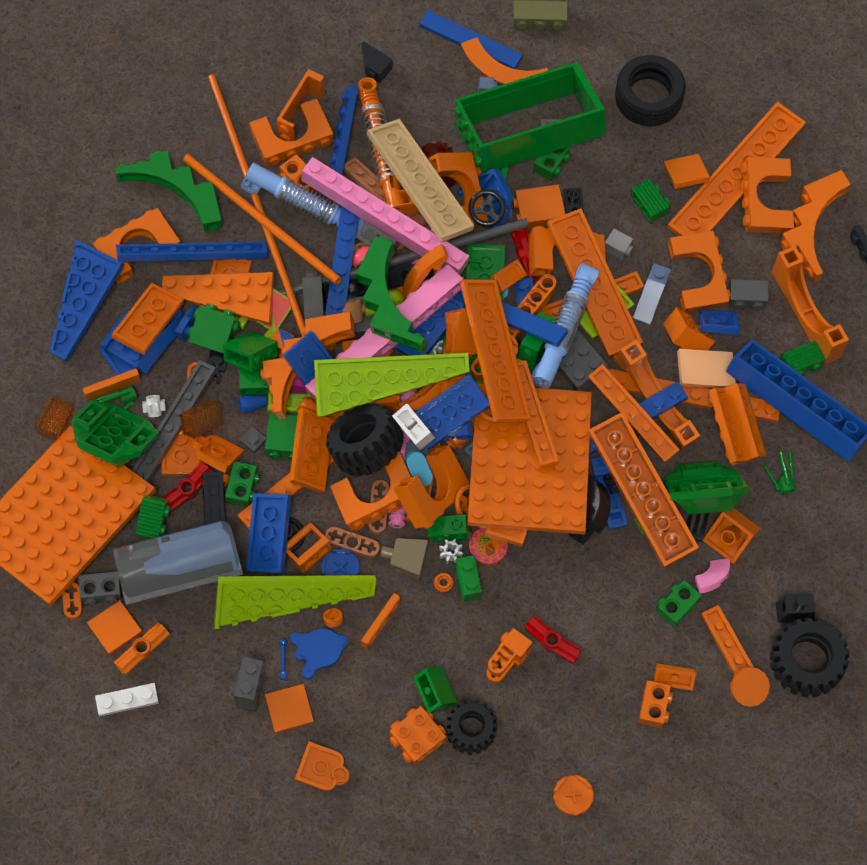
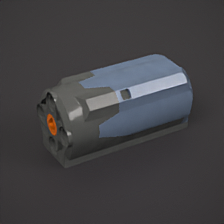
M218 521L112 548L127 606L217 583L218 576H243L230 524L225 521Z

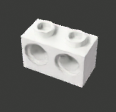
M408 404L392 415L420 450L435 439Z

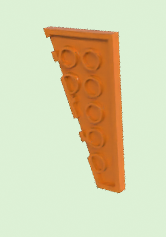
M273 272L163 276L162 288L179 296L184 301L192 302L197 306H206V303L217 306V310H231L235 312V316H242L254 322L256 320L263 322L265 325H271L274 286Z

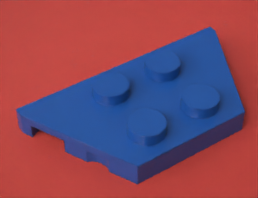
M493 168L488 170L487 173L483 172L478 176L481 190H493L500 194L505 202L504 217L492 228L506 223L514 198L500 169ZM484 195L483 200H487L488 195ZM493 197L494 212L498 215L500 205L497 199ZM485 205L486 211H489L491 209L490 206ZM487 215L489 221L493 220L490 215Z

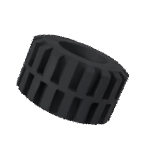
M467 700L466 703H463V701L458 703V707L454 706L452 712L449 713L446 724V735H448L449 743L452 742V747L460 749L459 752L464 753V751L468 752V755H472V752L480 754L481 750L486 751L488 746L492 745L497 731L496 715H493V710L491 708L488 709L485 703L483 705L479 704L480 701L475 700V703H471V700ZM475 718L482 723L484 729L480 735L470 737L460 730V723L464 719Z

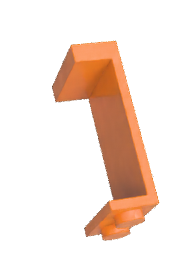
M310 69L307 70L277 118L279 139L284 141L296 140L295 124L291 122L298 113L300 104L304 103L309 94L321 100L325 95V79L323 75Z

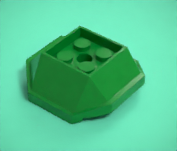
M95 400L89 401L72 419V428L77 447L117 468L122 467L133 458L140 457L159 435V431L154 428L149 420L110 403L99 404V401Z
M719 461L679 464L675 471L664 479V486L670 495V500H675L689 515L732 511L741 498L748 494V485L742 475L732 468L724 467V464Z

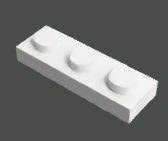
M155 683L95 696L99 717L159 704Z

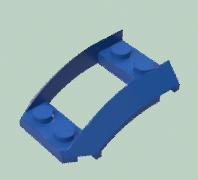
M134 303L112 327L100 347L135 369L137 368L143 374L148 375L152 365L157 362L165 349L177 337L175 329L183 318L184 313L178 310L168 323L166 329L158 336L146 354L143 355L111 338L114 330L135 305Z

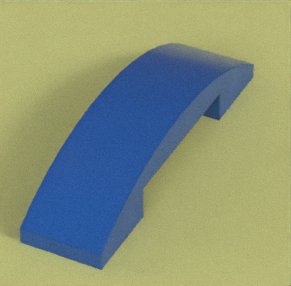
M601 457L591 458L593 477L606 487L610 496L611 508L606 523L608 529L627 527V519L618 493L610 495L603 480V477L610 474Z

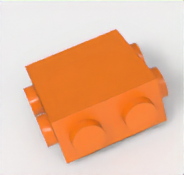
M422 706L418 709H411L406 714L407 717L405 719L394 722L390 726L391 730H389V740L395 748L399 747L403 751L401 755L408 764L411 762L414 766L446 742L445 735L447 733L440 724L437 726L433 721V715L428 713L427 709L424 710Z

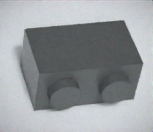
M730 280L728 289L731 295L728 307H733L737 310L752 308L753 310L766 309L768 304V281Z

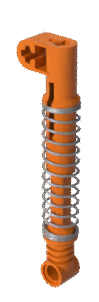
M370 77L359 81V99L362 103L361 114L364 118L366 134L367 130H369L368 128L371 127L372 129L383 125L382 120L385 121L384 124L388 123L384 107L379 101L376 89L377 83ZM367 136L373 162H375V171L379 179L378 184L383 190L386 203L406 216L420 213L407 192L401 189L400 182L373 143H370L371 140Z

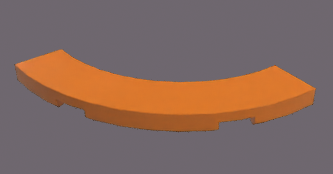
M478 37L461 43L464 54L471 64L484 76L494 77V81H497L500 85L548 71L547 68L524 71L507 67L493 59L485 51Z

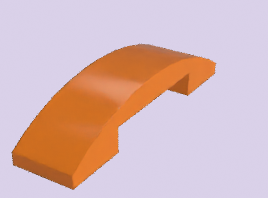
M440 244L431 249L413 266L403 284L402 294L404 301L411 292H416L432 268L439 271L449 256L444 245Z

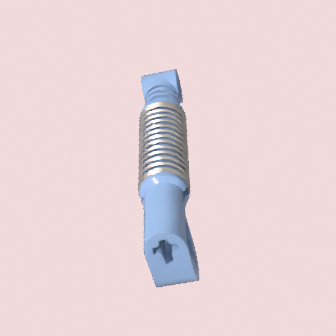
M254 162L251 164L241 183V188L250 194H257L260 188H263L273 193L275 198L281 199V201L285 200V203L288 202L289 205L292 203V207L296 205V209L300 207V211L303 210L304 213L307 211V215L311 213V217H318V220L322 219V222L327 225H334L336 223L335 226L338 227L341 211L339 204L335 202L331 204L332 200L327 204L328 198L325 200L324 196L322 198L320 194L317 196V192L313 194V190L309 192L310 189L305 190L306 186L302 188V185L294 184L295 181L290 182L291 179L286 176L280 177ZM358 217L356 235L365 222L360 217Z
M583 262L578 267L574 276L575 281L570 291L565 294L562 306H560L559 313L557 314L558 317L554 321V324L567 329L568 334L559 347L545 342L544 347L546 350L543 357L531 373L534 386L548 389L552 385L562 358L569 351L571 341H573L574 334H576L581 321L580 319H582V315L587 307V297L598 277V269Z

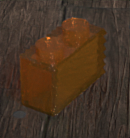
M52 395L50 401L46 400L43 406L44 413L42 417L39 416L37 418L35 427L38 435L56 441L65 432L75 408L72 402Z
M210 399L179 414L183 434L192 438H200L203 436V433L214 431L218 428L217 426L223 424L219 402Z

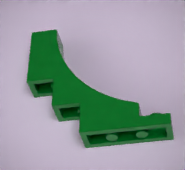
M375 236L356 272L358 283L369 286L363 297L364 306L376 312L369 324L373 334L424 353L427 347L425 338L421 334L414 332L412 323L397 309L388 292V270L395 252L393 243L387 238Z

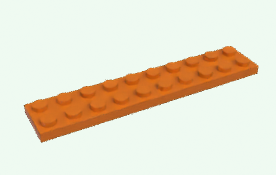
M776 102L710 176V182L704 183L668 223L667 228L678 236L712 231L744 195V191L741 190L743 174L740 172V167L746 158H777L802 130L806 121L779 102Z

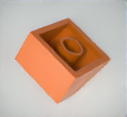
M734 508L732 511H725L720 514L703 541L726 559L729 558L730 562L734 564L761 528Z

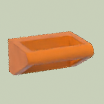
M309 522L287 541L286 555L304 574L330 552L332 547L330 541ZM312 531L318 538V541L297 558L290 549Z

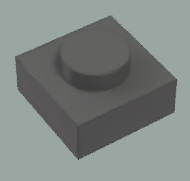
M253 426L240 439V443L254 454L266 442V437Z

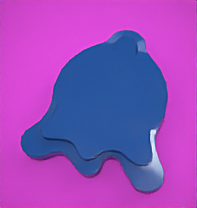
M321 628L307 634L293 632L290 635V641L297 646L296 659L298 661H306L302 671V676L306 680L311 679L319 669L334 665L343 650L348 646L346 636L338 635L328 629Z

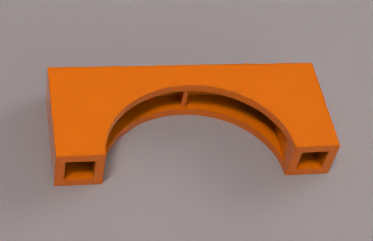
M793 246L778 253L771 273L810 342L817 341L826 359L823 365H826L841 358L849 339L840 324L836 326L830 325L817 310L806 286L803 273L804 260L796 246Z

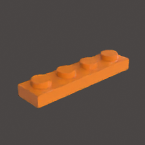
M717 605L702 612L700 616L732 673L735 674V672L743 667H754L720 606Z

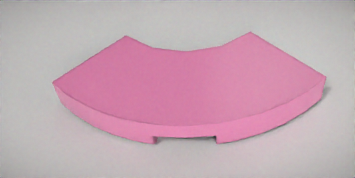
M729 558L710 561L709 569L703 574L695 576L699 594L718 588L728 578L730 573Z

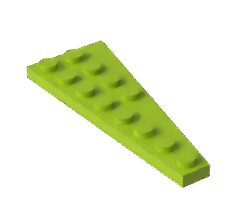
M468 353L314 360L317 418L468 374L470 372Z
M375 575L218 576L214 629H220L219 626L228 624L235 626L238 625V622L247 620L254 622L266 616H272L273 618L292 614L308 607L315 609L318 608V605L331 603V605L338 604L337 602L341 600L352 599L353 601L371 597L375 594L376 577Z

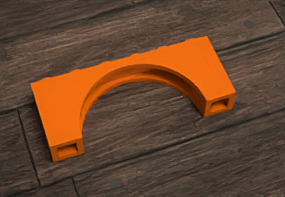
M637 339L620 349L618 358L645 399L663 390L650 367L646 352ZM676 407L658 416V419L675 445L680 449V452L698 441L700 434L692 422L683 417Z

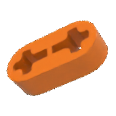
M74 582L63 593L64 613L69 620L79 619L83 612L79 585ZM70 588H74L77 591L74 592V599H71L70 594L67 593L70 591ZM73 603L75 608L78 610L75 611V615H71V613L68 612L71 610V604Z

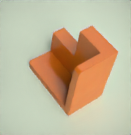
M678 307L673 310L663 323L672 342L683 349L709 350L715 343L711 333H702L700 326L694 322L691 314Z

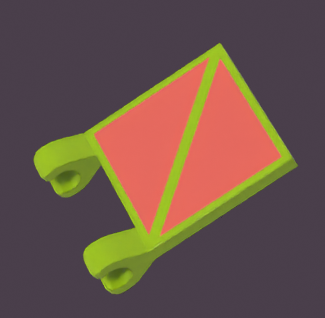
M273 288L271 325H265L263 322L255 320V322L268 329L264 335L265 337L271 339L277 328H280L292 308L288 297ZM242 316L239 318V328L244 329L249 321L248 318Z

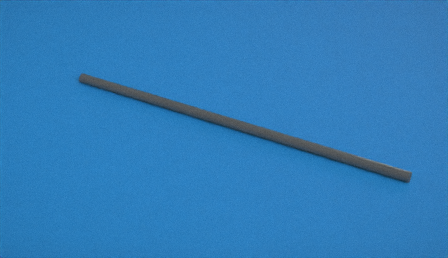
M525 218L447 242L458 248L529 227ZM413 251L393 256L389 267L420 259L421 256ZM359 267L351 269L350 279L356 277ZM325 276L321 277L322 284L330 283L328 278ZM302 283L292 286L295 295L303 293ZM284 288L277 290L278 292L287 296Z

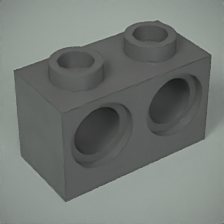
M366 221L356 235L357 239L368 246H371L375 236L389 239L393 243L394 250L400 244Z
M117 571L78 575L82 604L85 603V605L92 606L96 605L97 602L105 601V603L111 604L116 603L117 600H122L121 583ZM110 585L115 586V589L111 592L105 590ZM88 588H95L93 593H85Z

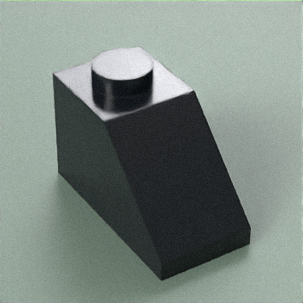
M363 41L361 47L365 74L367 77L381 83L392 70L393 59Z

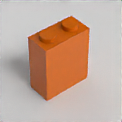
M559 184L515 191V198L512 201L513 208L517 209L518 213L515 214L516 221L526 218L529 225L527 230H532L533 227L537 226L546 228L548 227L547 221L565 215Z

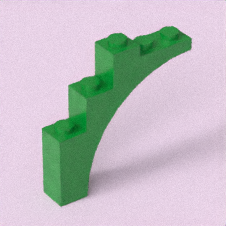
M156 151L150 154L151 161H139L135 164H123L115 167L118 182H150L164 186L183 197L195 210L204 232L222 228L213 182H201L198 185H194L190 166H180L172 169L168 151Z

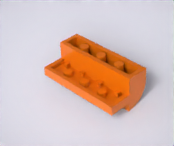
M736 383L725 388L710 389L709 400L714 407L715 420L719 424L720 437L726 448L725 455L731 465H740L766 457L746 384Z

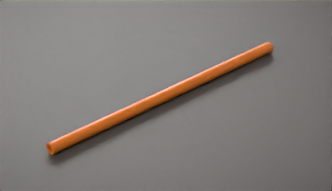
M190 154L184 156L183 161L208 182H213V186L335 285L341 282L342 278L205 166Z

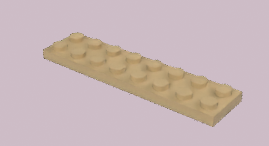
M400 119L367 130V136L440 242L474 229V224Z

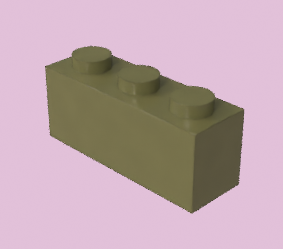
M514 0L513 28L521 30L526 28H535L537 30L545 28L554 30L566 29L567 2Z

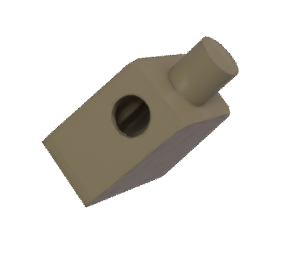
M397 538L394 548L382 546L380 557L391 559L390 570L419 581L428 540Z

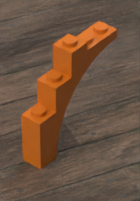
M842 170L803 187L800 197L805 205L793 210L794 228L784 232L780 240L782 250L796 246L804 260L805 274L807 278H811L813 283L820 281L823 274L814 249L816 222L827 206L835 199L848 193L851 185Z
M466 308L445 312L446 339L443 354L468 353V357L471 359L472 355L477 354ZM466 374L445 381L457 383L465 378ZM442 381L422 387L407 400L393 405L395 413L406 404L413 411L425 406L441 394Z
M350 312L305 319L303 335L305 336L309 331H313L326 348L341 340L355 337L354 319ZM302 337L284 340L282 355ZM284 358L263 361L261 377L262 380L267 382L270 394L273 396V402L270 404L273 414L275 413L279 420L286 419L287 401L297 375Z

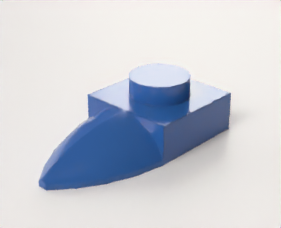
M196 305L189 308L175 329L176 336L180 341L186 342L189 329L193 326Z

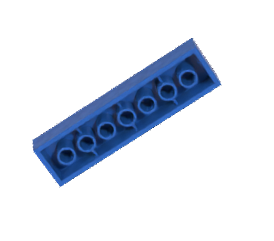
M753 339L732 359L726 370L728 374L740 383L746 384L749 390L753 391L846 461L850 462L866 444L867 422Z

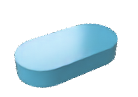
M418 450L410 451L405 457L408 470L412 477L419 476L423 486L426 487L433 479L429 465L422 452Z

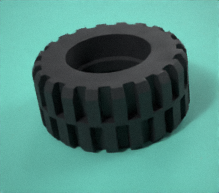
M376 403L354 407L352 410L344 412V415L339 416L335 424L331 425L330 431L327 433L326 447L342 472L352 476L370 475L372 472H378L382 467L388 466L390 461L397 457V452H400L404 436L401 427L392 417L393 414L387 407Z
M807 617L804 621H801V619L794 620L792 624H787L780 631L772 645V651L770 652V660L772 662L770 666L771 670L776 672L774 677L777 681H782L781 686L784 689L787 687L791 688L790 693L794 695L800 692L802 697L808 698L810 694L813 697H819L821 693L827 694L838 685L848 668L849 661L847 659L850 654L849 650L845 649L848 645L846 640H841L840 636L842 633L839 630L835 632L832 629L833 625L829 622L827 625L823 624L822 619L817 618L816 621H812L811 617ZM800 642L816 644L824 651L827 657L826 668L819 673H809L800 669L792 658L791 652L793 647Z

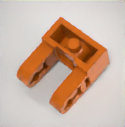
M514 628L510 633L508 631L504 633L500 639L501 643L498 649L489 659L486 676L491 683H500L514 665L519 668L530 654L533 642Z

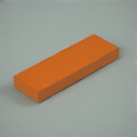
M137 368L83 388L86 401L140 382Z
M394 593L362 638V647L369 649L399 606L400 596Z

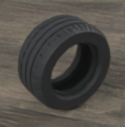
M656 55L636 57L626 63L619 73L615 90L616 104L620 112L633 123L642 126H659L660 124L667 123L681 109L686 90L684 76L672 61ZM650 78L664 84L669 95L660 102H644L635 96L631 87L641 79Z

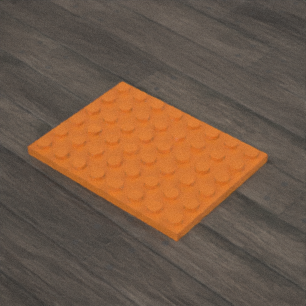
M477 383L482 392L486 390L485 384ZM535 388L559 458V464L541 469L525 422H490L480 415L475 417L467 526L585 535L590 440L588 431L590 429L592 392ZM491 408L484 411L492 416Z
M70 425L0 500V567L49 606H52L75 581L78 575L86 569L139 511L143 497L145 495L152 496L156 492L155 487L125 465L117 468L82 451L77 447L73 428Z

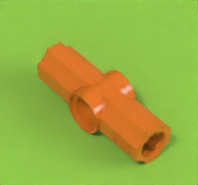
M158 622L146 634L133 642L132 646L114 662L115 666L126 676L143 660L148 659L151 653L170 636V633ZM144 645L147 647L144 652L137 651L140 646Z

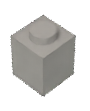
M613 229L605 242V252L623 261L625 256L629 257L633 251V238Z

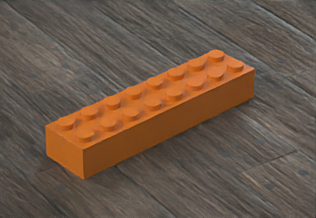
M621 412L589 429L588 434L662 568L664 569L698 551L699 547L674 502L670 500L668 491L624 413Z

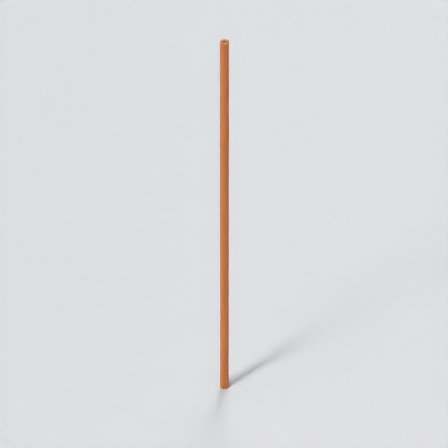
M214 74L209 75L208 78L245 177L249 169L217 79ZM258 193L250 194L255 208L266 216ZM262 226L301 336L304 337L303 327H305V322L274 236Z

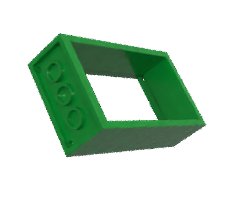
M578 62L455 99L456 107L453 108L457 118L455 120L456 129L461 131V138L464 143H467L468 152H472L475 166L479 167L482 173H486L493 168L499 169L605 136V108ZM573 93L585 112L482 144L473 127V124Z

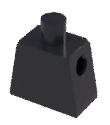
M813 594L784 595L776 603L778 623L794 622L797 619L804 621L807 617H811L812 621H815Z

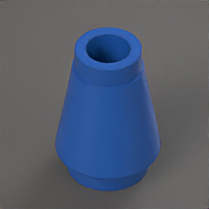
M243 395L242 398H238L241 413L248 414L268 405L266 395Z

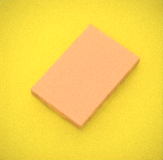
M679 349L677 351L681 386L725 388L736 384L735 378L726 372L733 359V352Z

